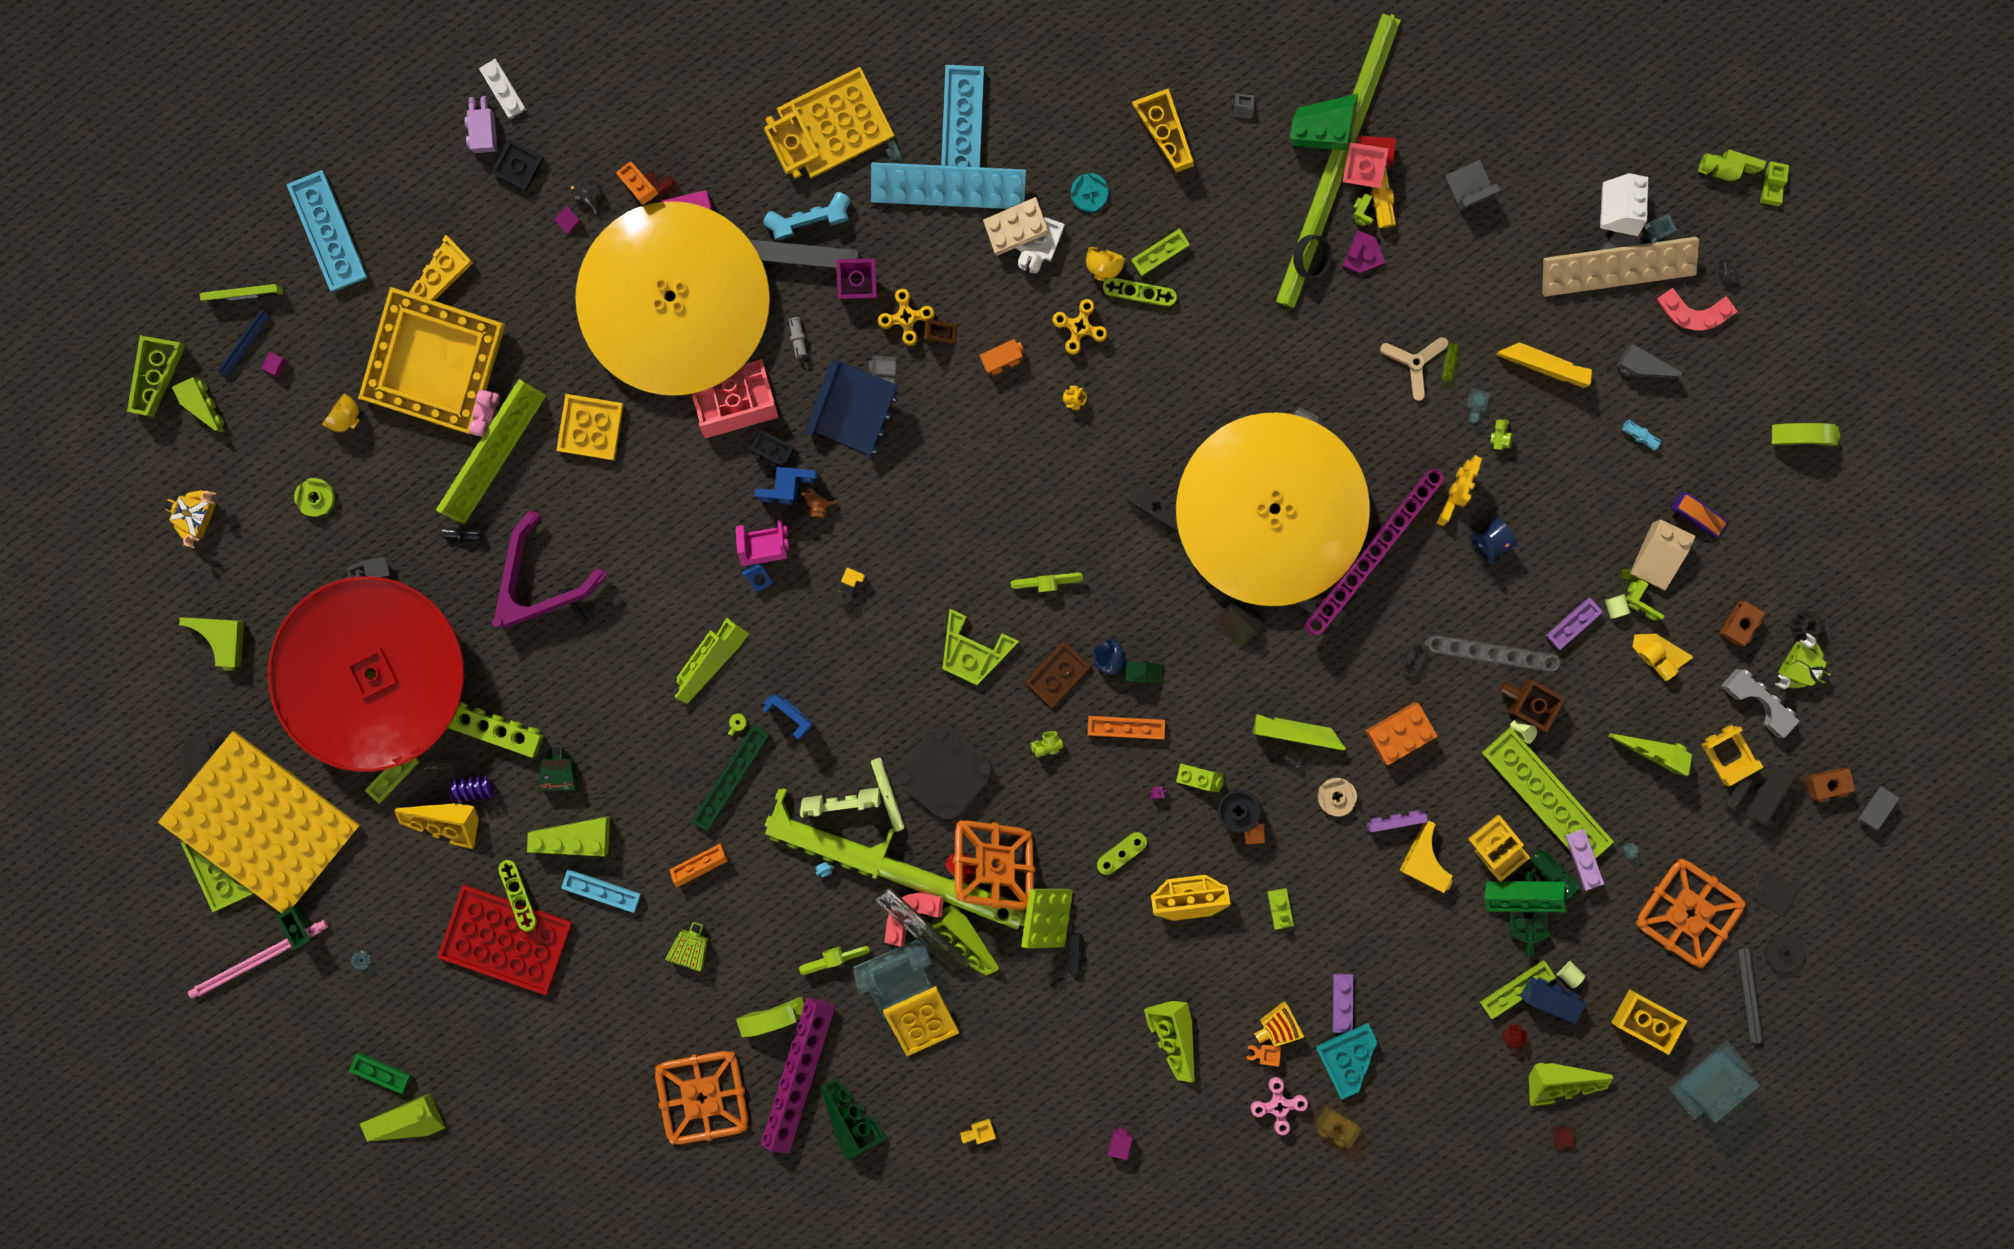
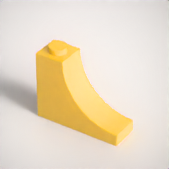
M1428 820V822L1422 824L1400 871L1445 893L1452 885L1453 876L1439 865L1434 856L1432 834L1436 824Z

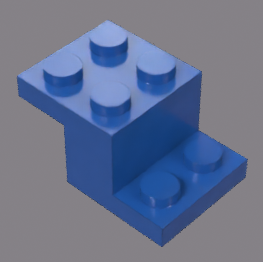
M777 467L775 490L755 488V496L764 503H773V500H779L781 504L792 505V502H797L799 479L802 483L813 484L814 481H818L819 473L816 470Z

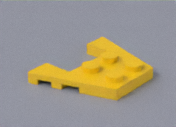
M1475 455L1470 461L1467 460L1463 468H1459L1455 476L1457 478L1456 483H1453L1450 488V495L1436 522L1437 524L1444 526L1449 521L1455 504L1464 507L1469 502L1471 497L1469 492L1473 490L1474 483L1472 482L1478 474L1482 458Z

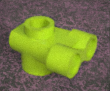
M1496 420V431L1492 433L1490 441L1491 444H1494L1493 449L1503 450L1504 448H1511L1513 433L1507 432L1509 420Z
M1055 731L1044 733L1042 741L1038 740L1030 743L1032 752L1035 753L1037 758L1047 753L1056 754L1060 748H1063L1062 740Z

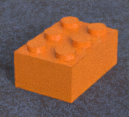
M1416 702L1365 730L1385 765L1393 763L1438 737L1421 706Z

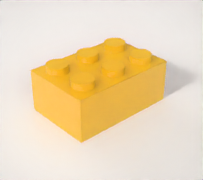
M1629 989L1611 1023L1669 1055L1687 1020Z

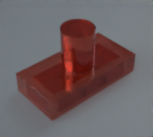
M653 171L644 175L658 193L652 200L677 185L671 174L660 181Z

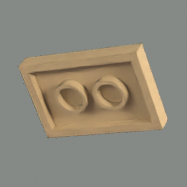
M1036 197L983 220L996 256L1049 233Z

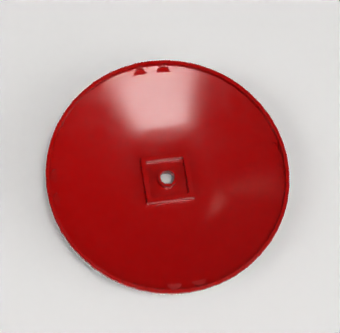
M346 578L334 581L310 593L284 619L275 636L269 655V693L272 705L283 728L308 754L326 764L345 770L366 772L386 770L405 764L431 748L448 729L457 712L463 693V655L460 643L449 620L421 592L401 582L387 578ZM370 668L376 671L374 679H369L367 676V671Z

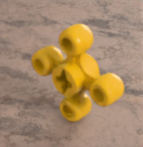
M899 289L895 293V299L900 306L899 311L894 315L888 313L881 314L878 318V324L883 329H889L895 324L901 325L904 329L902 336L904 344L913 346L918 340L917 334L913 330L914 323L918 320L925 322L926 319L932 320L935 312L930 306H924L918 311L912 310L909 307V292L906 289ZM905 294L906 298L900 299L899 296ZM904 311L908 313V316H911L908 319V324H906L904 319H901L904 317ZM925 311L931 313L928 317L924 316ZM887 318L889 319V322L887 324H883V319ZM909 335L913 336L912 341L907 340Z
M1090 299L1081 301L1079 306L1080 314L1074 319L1067 317L1063 312H1057L1053 316L1052 322L1057 328L1067 327L1072 333L1070 340L1065 344V350L1070 355L1079 352L1080 339L1083 336L1089 335L1097 342H1102L1107 337V330L1104 327H1093L1088 322V317L1093 313L1095 307ZM1087 304L1090 306V309L1086 310L1083 306ZM1061 317L1064 321L1059 323L1056 319ZM1083 321L1082 323L1085 329H1081L1079 333H1077V327L1075 325H1079V323ZM1098 331H1101L1103 333V336L1098 337L1096 333ZM1074 344L1076 349H1070L1069 345Z

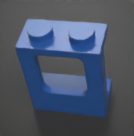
M780 694L770 695L763 703L765 705L763 708L764 712L770 711L776 705L800 725L793 733L797 739L802 738L814 724L810 718Z

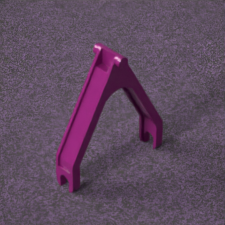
M531 510L512 531L492 625L508 629L516 624L586 598L593 594L606 578L607 573L597 568L582 586L530 607L521 605L516 597L515 589L525 538L541 519L539 514Z

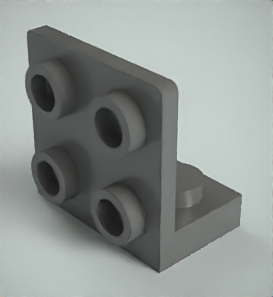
M1480 160L1445 176L1460 211L1488 199L1500 191L1498 184L1491 185Z

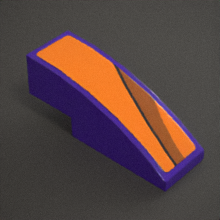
M1681 492L1671 507L1672 511L1683 516L1685 520L1717 539L1728 523L1710 507L1686 492Z

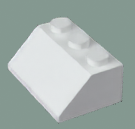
M1628 173L1603 182L1601 229L1635 236L1639 235L1647 221L1648 177Z

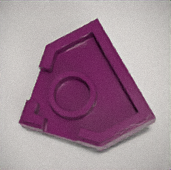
M1357 230L1342 267L1360 274L1386 262L1376 238Z

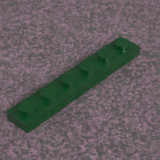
M755 724L752 725L691 822L705 831L710 829L770 735Z

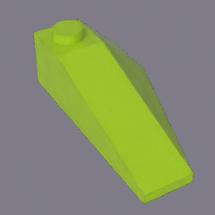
M1611 733L1608 736L1673 773L1685 776L1689 774L1692 754L1687 752L1688 748L1679 743L1672 745Z
M954 905L944 908L941 917H934L922 929L921 933L936 946L941 947L943 944L952 949L951 955L954 957L956 955L965 957L967 965L985 976L998 971L999 967L971 923Z
M1170 1001L1144 1009L1148 1027L1151 1032L1156 1031L1161 1040L1158 1042V1045L1167 1051L1169 1055L1167 1062L1176 1079L1186 1082L1195 1081L1192 1018L1188 1003Z
M1554 1063L1536 1064L1529 1074L1531 1106L1555 1103L1554 1098L1565 1095L1567 1100L1579 1091H1582L1585 1095L1607 1089L1613 1080V1076Z
M431 1093L360 1123L367 1141L428 1136L445 1128Z

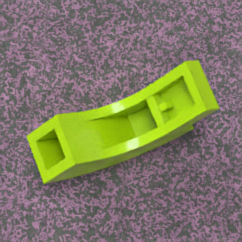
M1793 423L1772 425V444L1838 446V440L1840 439L1839 426H1836V424Z
M803 997L793 999L768 1010L751 1012L737 1018L736 1021L741 1036L760 1035L795 1023L802 1014L804 1006Z

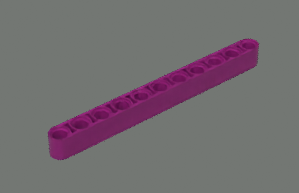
M1432 469L1422 476L1305 623L1307 634L1315 636L1322 633L1442 484L1444 475L1440 470ZM1430 475L1436 477V483L1430 481ZM1418 489L1424 491V498L1419 497ZM1406 504H1410L1413 507L1412 513L1406 510ZM1395 518L1401 521V527H1397L1394 524ZM1383 533L1389 535V542L1383 540ZM1371 548H1375L1378 551L1377 557L1372 556ZM1360 562L1366 565L1365 572L1359 569ZM1348 577L1354 579L1353 587L1347 584ZM1336 592H1340L1342 594V601L1336 600ZM1324 607H1328L1331 610L1330 616H1326L1323 613ZM1313 621L1319 624L1318 631H1314L1311 628Z

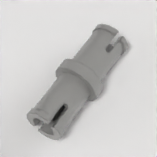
M794 317L792 320L788 319L791 330L790 340L793 341L796 358L807 356L804 343L805 334L802 332L800 317Z

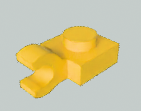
M990 1118L971 1124L973 1130L960 1133L963 1143L976 1139L977 1144L996 1139Z

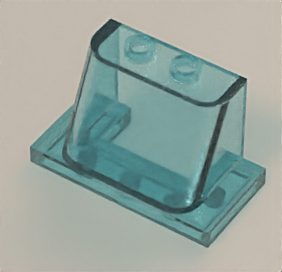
M919 938L905 944V946L898 947L853 967L859 994L870 992L883 1019H886L883 1012L884 1009L933 988L925 968L931 965L924 938Z
M1726 1040L1668 1090L1692 1119L1695 1120L1703 1114L1716 1123L1760 1085L1750 1075L1753 1071L1729 1041Z

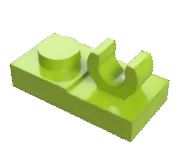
M1287 888L1267 891L1274 929L1294 926Z

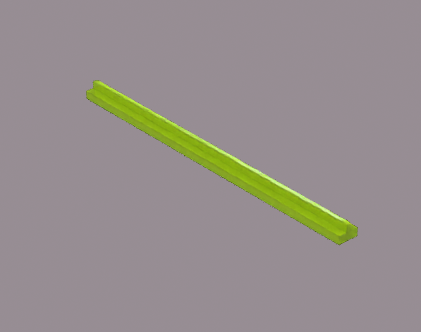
M1386 14L1381 15L1353 94H1359L1352 143L1356 142L1401 21L1394 18L1395 15L1392 14L1390 16ZM1332 149L1298 242L1307 235L1321 236L1345 172L1348 156L1347 150ZM1316 239L1311 240L1304 250L1303 265L1306 272H1308L1318 245V240ZM1293 256L1276 299L1277 303L1290 308L1295 307L1305 280L1295 270Z

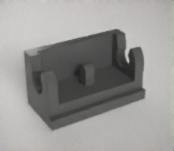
M1879 786L1868 805L1858 817V820L1872 830H1878L1899 800V797Z

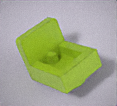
M1366 193L1362 198L1358 197L1353 206L1356 210L1352 218L1356 219L1355 223L1361 226H1369L1373 221L1372 218L1364 215L1372 196Z

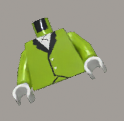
M1806 633L1807 639L1805 641L1800 640V642L1797 641L1778 671L1781 674L1778 675L1781 680L1779 683H1775L1776 686L1783 689L1804 688L1806 685L1813 686L1817 680L1822 683H1826L1829 680L1831 674L1823 670L1827 664L1823 660L1824 654L1813 636Z

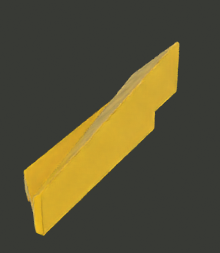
M1520 342L1496 354L1499 357L1582 388L1590 386L1591 369L1574 366L1571 362Z

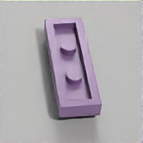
M1581 829L1564 835L1583 889L1589 890L1603 885L1604 882L1585 830Z

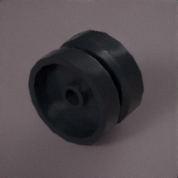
M1230 791L1219 802V820L1224 827L1233 832H1250L1261 821V803L1254 795L1247 791ZM1239 808L1244 809V813H1241V816L1237 814Z

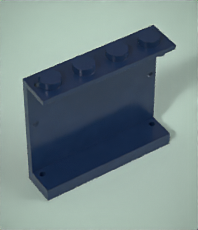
M834 359L830 362L805 433L813 435L815 432L866 453V458L869 459L872 454L876 455L880 445L877 442L879 437L882 438L885 433V421H889L893 410L890 407L892 402L896 403L899 392H897L899 385Z

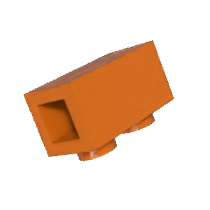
M1015 339L981 354L980 359L987 374L992 373L994 376L1003 371L1002 368L1007 365L1014 367L1020 364L1024 350L1021 343H1016Z

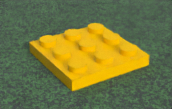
M565 394L556 451L615 461L624 404Z
M936 986L883 1010L906 1056L959 1033L958 1027Z

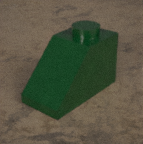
M1126 661L1124 680L1162 683L1164 664Z
M291 907L276 916L293 950L312 941L310 923L301 907Z

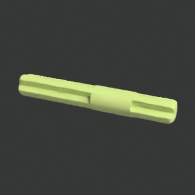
M876 758L871 761V765L894 831H901L904 829V824L882 759Z

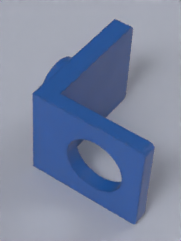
M762 563L748 565L745 567L746 570L742 572L749 579L755 592L772 584ZM762 574L765 577L763 585L755 584L754 578L756 575Z

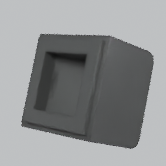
M1235 94L1233 117L1252 119L1255 96Z

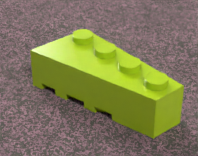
M140 336L127 412L149 417L155 416L186 345L180 342Z
M610 816L531 831L528 833L527 852L605 856L609 851Z

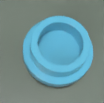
M829 861L824 862L816 867V875L822 878L832 874L831 870L834 869V866Z

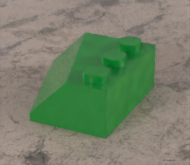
M1359 94L1299 107L1292 121L1290 133L1292 146L1348 151L1352 140Z

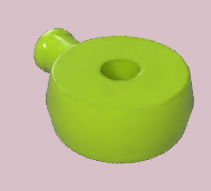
M736 713L730 717L729 725L731 729L728 734L734 736L736 731H742L746 728L747 719L743 714Z

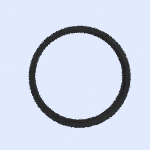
M1307 235L1300 239L1293 255V263L1297 273L1304 278L1317 279L1328 271L1332 261V249L1328 240L1316 235ZM1316 239L1322 248V262L1318 270L1314 274L1309 275L1303 265V254L1307 244L1311 240Z

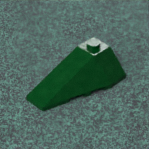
M837 1078L820 1086L838 1145L847 1161L886 1140L878 1122L874 1117L869 1119L863 1113L865 1108L861 1104L857 1106L851 1100L852 1094Z

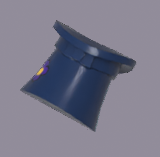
M1499 517L1482 533H1471L1468 535V538L1490 566L1494 564L1495 557L1498 554L1519 545L1510 528Z

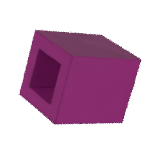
M1121 1127L1118 1130L1113 1129L1107 1150L1108 1156L1127 1160L1133 1139L1128 1129Z

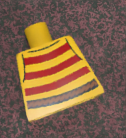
M1285 1001L1260 1019L1264 1028L1254 1033L1259 1043L1270 1039L1274 1047L1304 1037Z

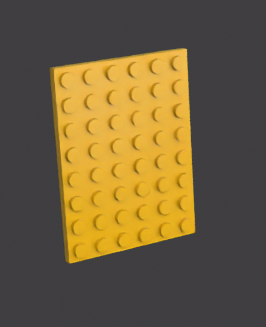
M235 731L231 732L158 821L159 824L280 913L294 907L360 826Z

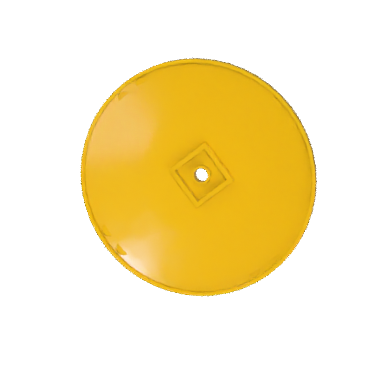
M685 202L648 204L625 213L614 220L600 233L589 248L582 262L576 285L578 321L582 334L595 357L607 370L623 382L637 389L659 395L676 396L698 393L717 386L733 376L744 366L756 350L762 339L769 315L770 296L767 275L763 263L750 240L737 226L722 215L705 207ZM669 291L675 292L676 295L672 302H668L665 299V295Z
M1285 413L1250 415L1235 420L1213 433L1202 443L1188 462L1180 480L1176 500V520L1180 539L1187 556L1198 572L1211 585L1230 597L1243 602L1264 606H1283L1302 602L1319 595L1335 584L1356 560L1366 537L1370 515L1366 481L1358 462L1347 446L1335 434L1318 423ZM1273 503L1278 504L1280 507V511L1276 515L1272 514L1269 510L1270 505Z

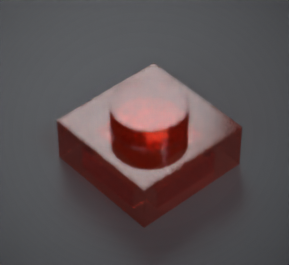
M1572 1126L1553 1128L1554 1147H1575L1574 1128Z

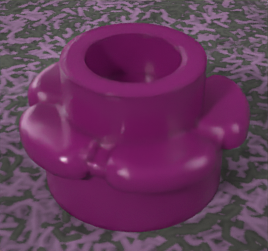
M1164 786L1152 787V791H1149L1151 799L1166 798V792H1168V790H1164Z

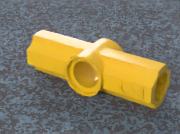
M1385 168L1382 187H1371V196L1374 202L1372 207L1375 208L1378 229L1396 225L1392 206L1394 204L1393 191L1389 188Z

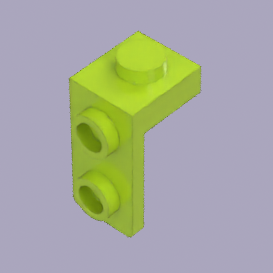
M1643 580L1632 582L1627 590L1629 592L1626 597L1627 602H1629L1628 606L1636 611L1641 609L1646 612L1645 616L1651 620H1663L1664 615L1639 601L1648 583Z
M1180 764L1176 781L1203 790L1220 792L1224 783V774Z

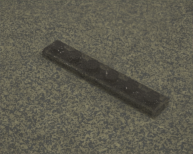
M891 887L877 894L875 900L954 974L968 967L970 961Z

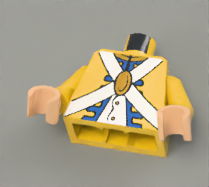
M194 491L187 493L185 496H179L177 502L170 499L166 501L164 509L172 512L170 522L174 523V528L184 540L185 546L194 549V541L199 542V538L196 537L204 536L216 505L211 500L212 496L216 495L215 492Z

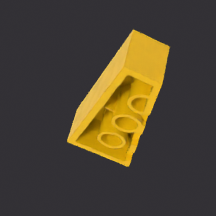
M1169 89L1133 101L1134 109L1174 171L1177 173L1193 167V159Z

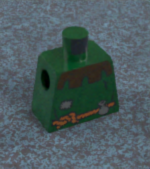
M552 747V758L542 760L538 791L578 789L573 758H564V747Z

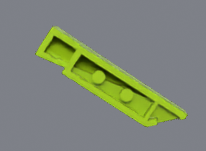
M728 618L725 619L717 634L710 630L677 676L676 683L680 685V688L675 698L686 704L689 703L734 654L749 633Z
M1256 714L1253 728L1254 734L1345 750V746L1332 728L1275 717L1272 720Z

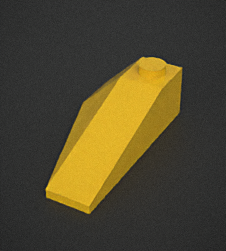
M456 803L395 809L399 824L420 832L427 829L437 839L440 838V835L450 838V844L471 849L475 846L479 819L473 806Z

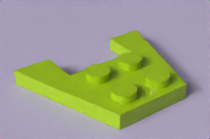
M950 609L942 669L978 685L1019 641L1002 633L994 650L987 648L959 634L967 617Z

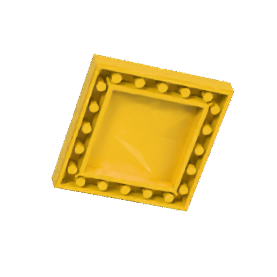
M390 287L358 399L471 434L470 424L473 420L474 407L477 404L476 396L479 390H487L506 324Z

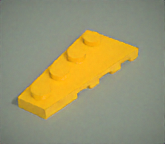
M445 235L441 247L436 249L433 254L434 258L429 265H426L423 275L415 282L409 293L435 301L473 262Z

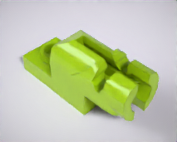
M1728 150L1723 153V156L1706 153L1701 159L1698 172L1707 175L1713 171V177L1732 182L1741 177L1743 169L1751 174L1764 169L1766 161L1733 150Z

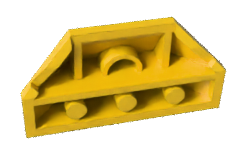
M1207 875L1168 879L1151 895L1153 914L1172 921L1212 916L1231 905L1228 887Z

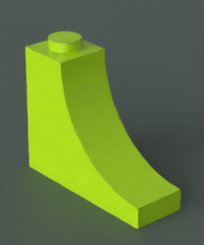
M180 618L179 625L195 629L208 640L215 655V666H222V670L235 671V667H241L244 621Z

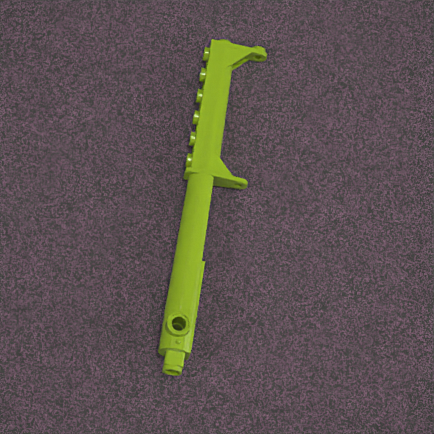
M778 789L775 800H778L772 817L768 816L765 827H767L765 834L770 835L769 839L780 842V840L786 841L787 846L795 849L798 846L805 849L804 852L815 856L818 853L823 855L822 859L829 862L839 861L842 867L848 869L855 867L863 875L869 876L871 873L874 879L879 875L919 892L944 897V902L1018 930L1019 925H1025L1027 910L1006 908L1009 914L1001 916L998 912L1000 907L993 909L990 906L958 901L955 893V878L950 880L885 856L894 829H890L885 842L872 848L791 820L783 803L787 789ZM964 883L963 890L967 888L970 884ZM975 887L967 894L968 896L992 898L990 891ZM999 895L1000 900L1014 901Z

